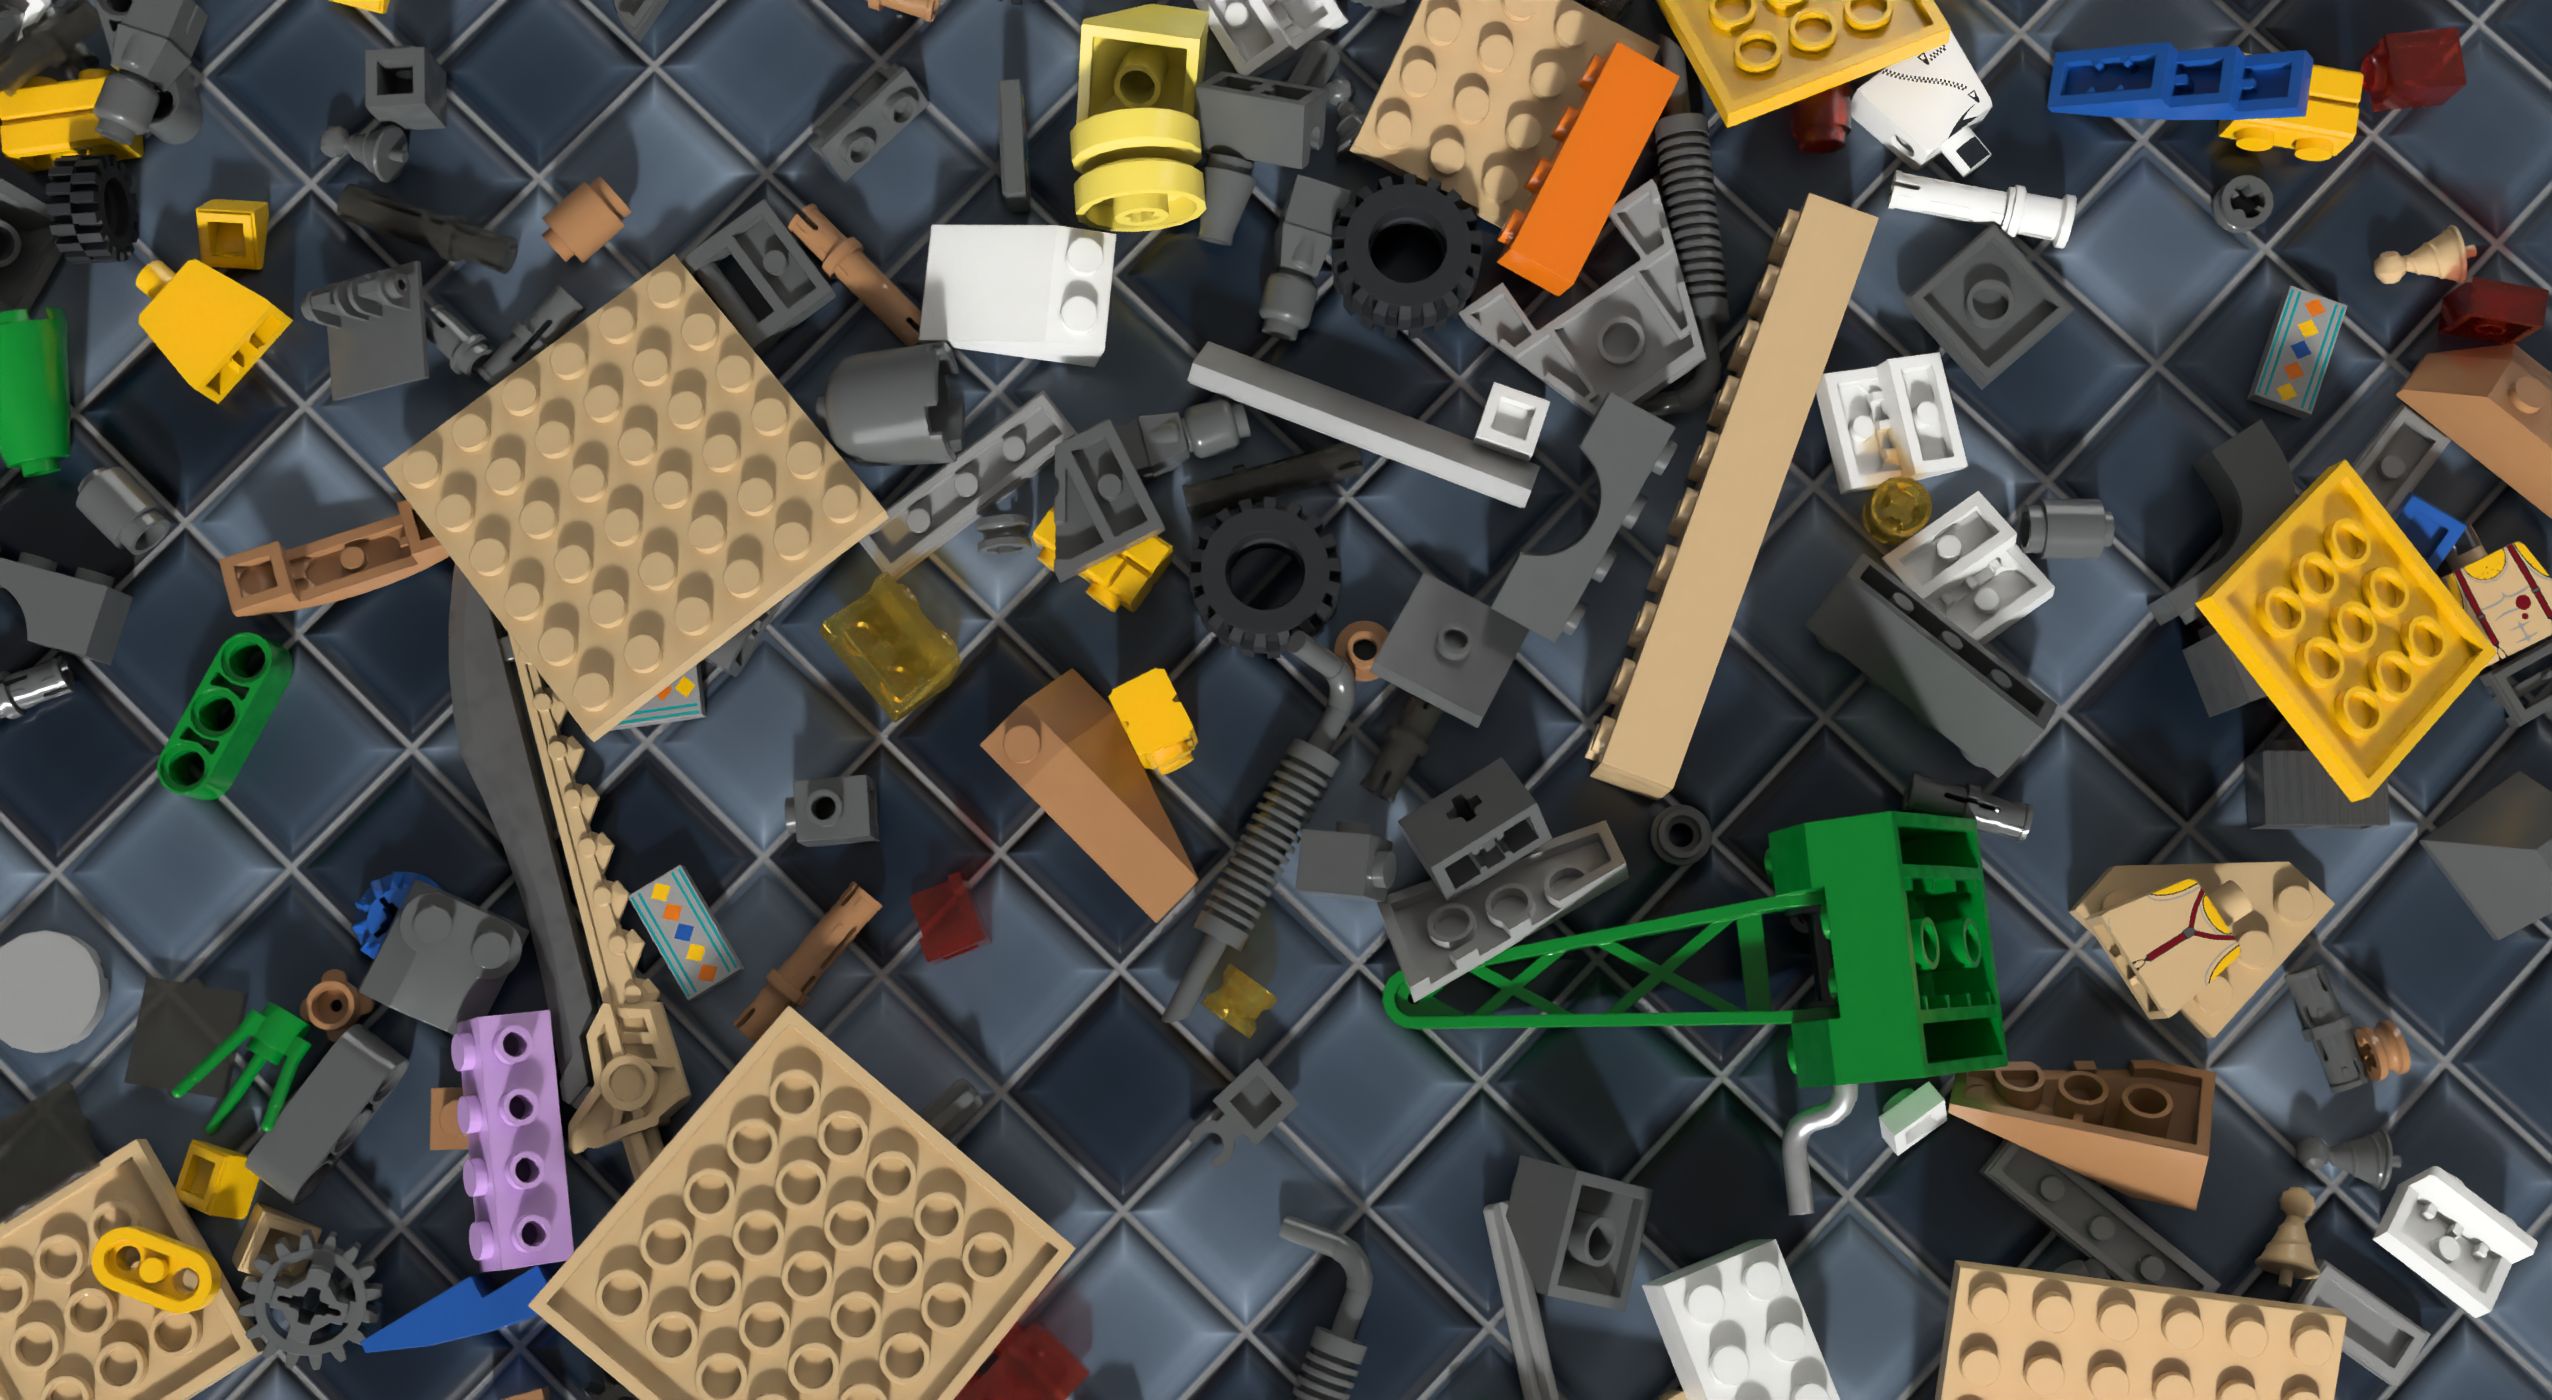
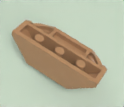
M2515 344L2426 354L2418 362L2396 393V396L2552 519V373Z

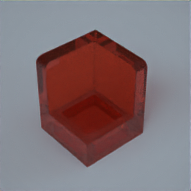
M960 871L948 875L949 881L914 894L910 898L912 909L924 937L919 939L927 962L933 965H938L992 943L967 876Z

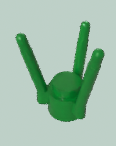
M269 1001L261 1013L251 1009L239 1027L173 1087L172 1095L176 1098L185 1095L245 1039L252 1036L245 1047L255 1054L207 1124L205 1132L208 1135H215L267 1061L278 1066L284 1056H286L261 1123L263 1131H271L274 1128L280 1110H282L299 1063L311 1047V1044L303 1039L312 1027Z

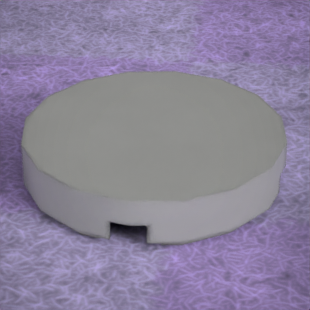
M49 930L21 934L0 947V1039L12 1048L33 1053H48L59 1051L69 1045H75L88 1037L103 1018L110 995L108 978H104L103 968L100 965L103 962L97 951L77 936Z

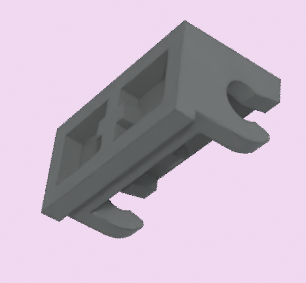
M1221 71L1196 86L1195 119L1199 121L1201 150L1302 170L1309 165L1310 150L1321 151L1329 90Z

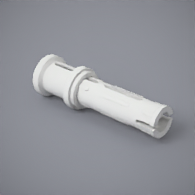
M1896 170L1890 188L1892 195L1888 198L1887 208H1897L1987 226L1994 222L2009 239H2013L2017 234L2051 240L2055 248L2063 249L2072 229L2077 198L2075 195L2066 194L2063 199L2027 193L2026 187L2021 185L2009 186L2007 191L2003 192L1902 173V171Z

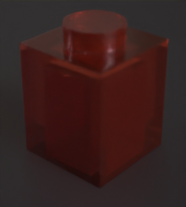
M2458 28L2386 34L2364 56L2361 66V73L2364 75L2362 86L2366 92H2370L2373 112L2443 105L2463 88L2467 82Z

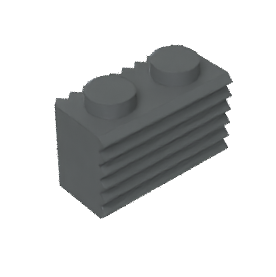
M2303 740L2265 742V751L2249 755L2245 759V766L2247 768L2245 788L2248 792L2246 812L2249 817L2247 821L2249 829L2373 830L2390 825L2388 777L2370 797L2351 802L2314 754L2309 750L2304 751Z

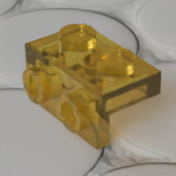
M884 572L875 578L868 593L825 620L818 632L894 723L947 688L962 663L961 658L958 656L956 645L950 636L943 630L936 629L920 611L919 603L911 590L903 584H897L888 572Z

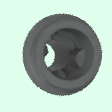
M1208 154L1206 167L1199 168L1204 178L1206 210L1200 215L1198 239L1220 245H1232L1234 233L1257 182V179L1252 177L1254 169L1252 162L1228 155Z

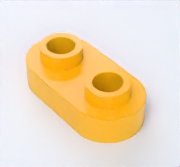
M141 1226L120 1227L110 1230L98 1240L92 1252V1270L97 1280L103 1286L170 1313L182 1314L206 1307L215 1299L221 1286V1270L212 1255L204 1250ZM132 1246L140 1253V1263L135 1269L131 1268L126 1261V1254ZM189 1268L195 1271L198 1277L197 1286L193 1291L188 1290L183 1284L184 1273Z

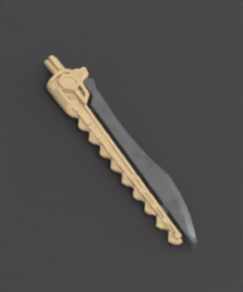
M455 564L449 613V676L461 756L485 802L503 844L525 907L541 971L547 1006L551 1015L552 1031L561 1073L560 1088L562 1100L577 1109L568 1123L569 1150L574 1154H578L588 1147L598 1149L623 1141L636 1182L664 1149L659 1128L669 1125L670 1117L688 1103L692 1095L663 1002H657L661 992L649 978L646 980L639 979L635 973L645 942L634 929L628 931L621 928L620 921L630 893L619 880L612 882L607 880L605 876L615 845L604 832L598 834L592 832L590 828L600 796L588 783L585 785L576 783L575 776L585 748L573 735L567 737L561 734L560 728L567 712L566 707L553 690L547 688L543 677L511 635L508 633L509 636L503 637L498 618ZM514 661L516 662L603 1001L600 1009H598L510 665Z

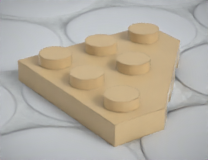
M2289 861L2109 867L2068 911L2092 934L2093 932L2084 920L2088 916L2176 880L2193 877L2206 895L2231 880L2248 897L2252 906V912L2228 926L2241 947V954L2178 1011L2205 1038L2216 1037L2335 905L2328 896Z

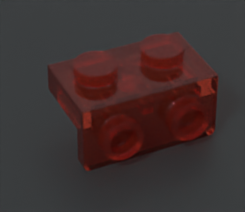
M1039 1319L1033 1322L1027 1330L1017 1321L993 1350L999 1359L983 1376L976 1371L954 1400H1065L1091 1373V1370Z

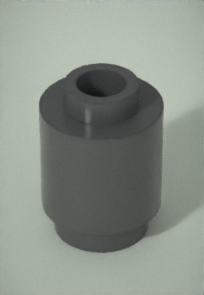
M123 467L98 468L81 481L78 487L79 495L76 500V507L117 548L128 549L133 555H139L155 547L169 531L170 522L164 517V507Z
M2039 499L2036 505H2024L2022 507L2018 527L2019 544L2022 552L2035 553L2038 559H2098L2103 552V548L2112 545L2115 530L2113 514L2111 511H2104L2100 499Z

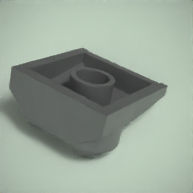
M414 878L358 988V992L429 1025L452 1034H458L457 1023L488 1015L508 974L516 967L520 960L522 946L530 930L527 927Z

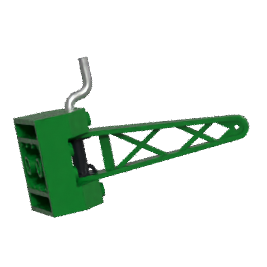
M1886 811L1807 822L1768 833L1770 848L1766 850L1764 863L1767 878L1774 885L1775 896L1508 948L1469 971L1502 989L1471 1016L1434 997L1449 983L1423 997L1417 1004H1412L1409 1000L1411 993L1402 970L1397 971L1391 976L1383 989L1382 1002L1386 1014L1394 1023L1403 1028L1411 1029L1791 1024L1792 1037L1788 1041L1787 1055L1791 1070L1794 1074H1797L1798 1087L1833 1086V1092L1826 1102L1802 1109L1789 1121L1783 1133L1782 1159L1789 1215L1815 1213L1807 1142L1810 1135L1815 1131L1837 1125L1851 1113L1858 1098L1859 1083L1926 1078L2009 1066L1976 819ZM1784 913V917H1789L1791 925L1797 931L1808 933L1817 1002L1795 1004V1010L1773 1011L1762 916ZM1800 916H1806L1807 924L1801 920ZM1733 921H1737L1747 1012L1673 973ZM1707 926L1661 966L1618 944L1619 942ZM1597 946L1650 974L1604 1014H1573L1524 988L1566 952ZM1538 958L1512 981L1487 968L1494 965ZM1662 981L1720 1011L1625 1013ZM1515 996L1548 1015L1492 1014Z

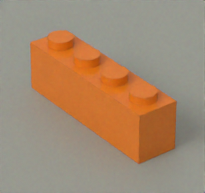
M1618 41L1603 58L1597 54L1591 57L1577 83L1578 87L1585 90L1576 109L1570 105L1566 106L1550 137L1559 141L1549 160L1543 156L1539 158L1524 185V189L1532 192L1523 212L1514 208L1498 235L1497 240L1505 244L1497 260L1498 264L1558 297L1575 283L1680 76Z

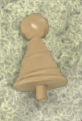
M2450 225L2447 230H2443L2441 234L2429 242L2423 243L2421 247L2408 255L2401 256L2396 251L2381 253L2374 261V273L2385 284L2399 282L2401 277L2406 274V271L2418 275L2423 274L2439 277L2440 279L2454 280L2461 284L2466 280L2467 258L2475 257L2477 251L2475 245L2465 246L2457 226Z
M2290 1187L2288 1190L2283 1191L2279 1199L2280 1209L2285 1212L2287 1218L2284 1223L2278 1226V1231L2265 1246L2261 1256L2255 1259V1264L2259 1268L2279 1275L2278 1285L2286 1288H2291L2293 1278L2316 1279L2321 1275L2314 1261L2311 1250L2312 1244L2309 1242L2304 1221L2307 1216L2312 1215L2316 1207L2314 1197L2307 1189L2300 1187Z

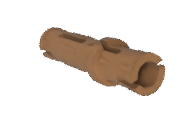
M814 203L802 209V212L807 216L805 221L796 214L789 223L787 230L793 236L795 235L823 263L822 271L830 279L838 278L907 347L922 345V343H918L921 310L862 253L863 245L855 237L847 239L819 211V208Z
M852 881L839 897V900L826 912L789 959L778 970L772 968L765 976L768 980L766 985L732 1024L747 1038L756 1043L788 1005L794 1010L797 1006L803 1008L811 999L807 994L817 984L816 982L839 958L865 924L883 906Z

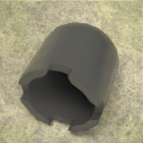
M946 342L864 352L843 358L834 366L829 376L825 395L818 396L816 413L821 431H829L830 437L840 454L858 466L875 467L956 462L955 452H962L964 448L965 409L963 399H952L948 374H958L959 372L952 349Z

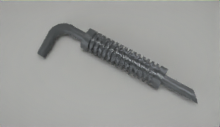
M1660 33L1658 37L1662 67L1680 76L1666 103L1668 116L1658 120L1654 126L1655 140L1658 145L1659 174L1662 179L1660 183L1663 190V208L1707 359L1696 366L1695 375L1686 386L1676 390L1658 392L1638 406L1654 416L1682 414L1698 409L1713 396L1721 381L1722 370L1717 326L1728 322L1731 318L1729 300L1726 298L1728 290L1725 287L1727 284L1726 277L1724 276L1725 266L1722 264L1724 257L1721 253L1723 248L1720 242V223L1717 218L1719 215L1716 207L1717 198L1714 195L1716 189L1713 184V164L1710 161L1712 155L1709 150L1707 117L1703 114L1691 113L1684 51L1674 41Z
M1297 631L1289 638L1287 648L1289 652L1320 672L1328 681L1330 692L1327 706L1308 742L1292 738L1284 753L1289 759H1281L1278 765L1283 770H1275L1273 776L1277 781L1271 780L1267 785L1272 791H1264L1261 797L1266 800L1265 804L1258 802L1256 808L1260 813H1252L1250 817L1255 823L1253 825L1247 823L1244 829L1249 832L1248 836L1241 834L1239 841L1243 843L1242 847L1235 845L1233 851L1237 853L1236 858L1230 856L1227 862L1232 864L1231 868H1223L1222 873L1226 875L1225 879L1218 877L1216 883L1220 886L1219 890L1212 888L1210 892L1215 897L1214 900H1206L1204 905L1209 907L1208 911L1201 910L1195 920L1193 927L1205 933V936L1161 1017L1162 1022H1177L1185 1019L1192 1013L1227 946L1240 952L1242 951L1250 936L1245 933L1246 929L1253 930L1255 924L1251 922L1252 917L1259 919L1261 913L1256 911L1258 906L1265 908L1267 903L1262 900L1263 897L1270 898L1273 893L1268 889L1269 885L1276 887L1278 881L1274 878L1275 874L1282 876L1284 872L1279 866L1281 864L1287 865L1290 861L1285 855L1286 853H1294L1295 848L1291 846L1292 842L1299 844L1301 837L1297 835V832L1302 833V829L1307 828L1302 823L1303 821H1311L1312 816L1308 813L1309 810H1317L1318 805L1314 803V800H1322L1324 795L1320 792V789H1328L1330 784L1325 781L1326 778L1333 779L1341 764L1340 761L1329 753L1346 720L1350 717L1355 704V679L1351 667L1341 656L1334 654L1303 631Z
M1287 1214L1282 1223L1279 1237L1332 1257L1333 1260L1341 1264L1347 1278L1346 1290L1331 1330L1319 1326L1315 1327L1310 1341V1346L1314 1347V1351L1307 1350L1305 1357L1310 1362L1302 1363L1301 1369L1306 1373L1305 1375L1298 1374L1296 1381L1301 1384V1387L1294 1386L1292 1393L1297 1398H1290L1289 1400H1349L1351 1394L1346 1391V1388L1353 1389L1355 1381L1351 1380L1350 1377H1357L1359 1369L1354 1366L1355 1364L1362 1365L1368 1348L1366 1344L1354 1338L1372 1293L1374 1276L1370 1259L1359 1243L1345 1234L1334 1232Z

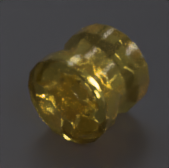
M1903 476L1889 478L1880 484L1864 503L1862 512L1864 527L1871 537L1881 543L1890 545L1904 543L1921 530L1929 520L1932 509L1930 495L1924 486L1913 478ZM1892 516V517H1894L1895 519H1900V520H1901V525L1899 524L1898 521H1894V520H1892L1891 518H1888V517Z
M1229 963L1222 973L1223 983L1217 992L1208 993L1201 1004L1250 1039L1257 1030L1256 1019L1262 1011L1272 1009L1278 998Z

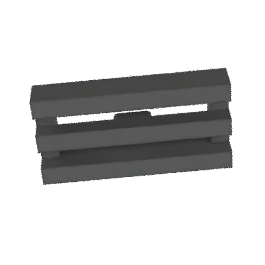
M2552 637L2479 676L2485 687L2491 685L2496 695L2492 699L2497 707L2505 708L2509 715L2505 720L2511 729L2520 727L2552 709V693L2525 708L2519 700V697L2552 680V665L2512 687L2506 679L2508 676L2552 653Z

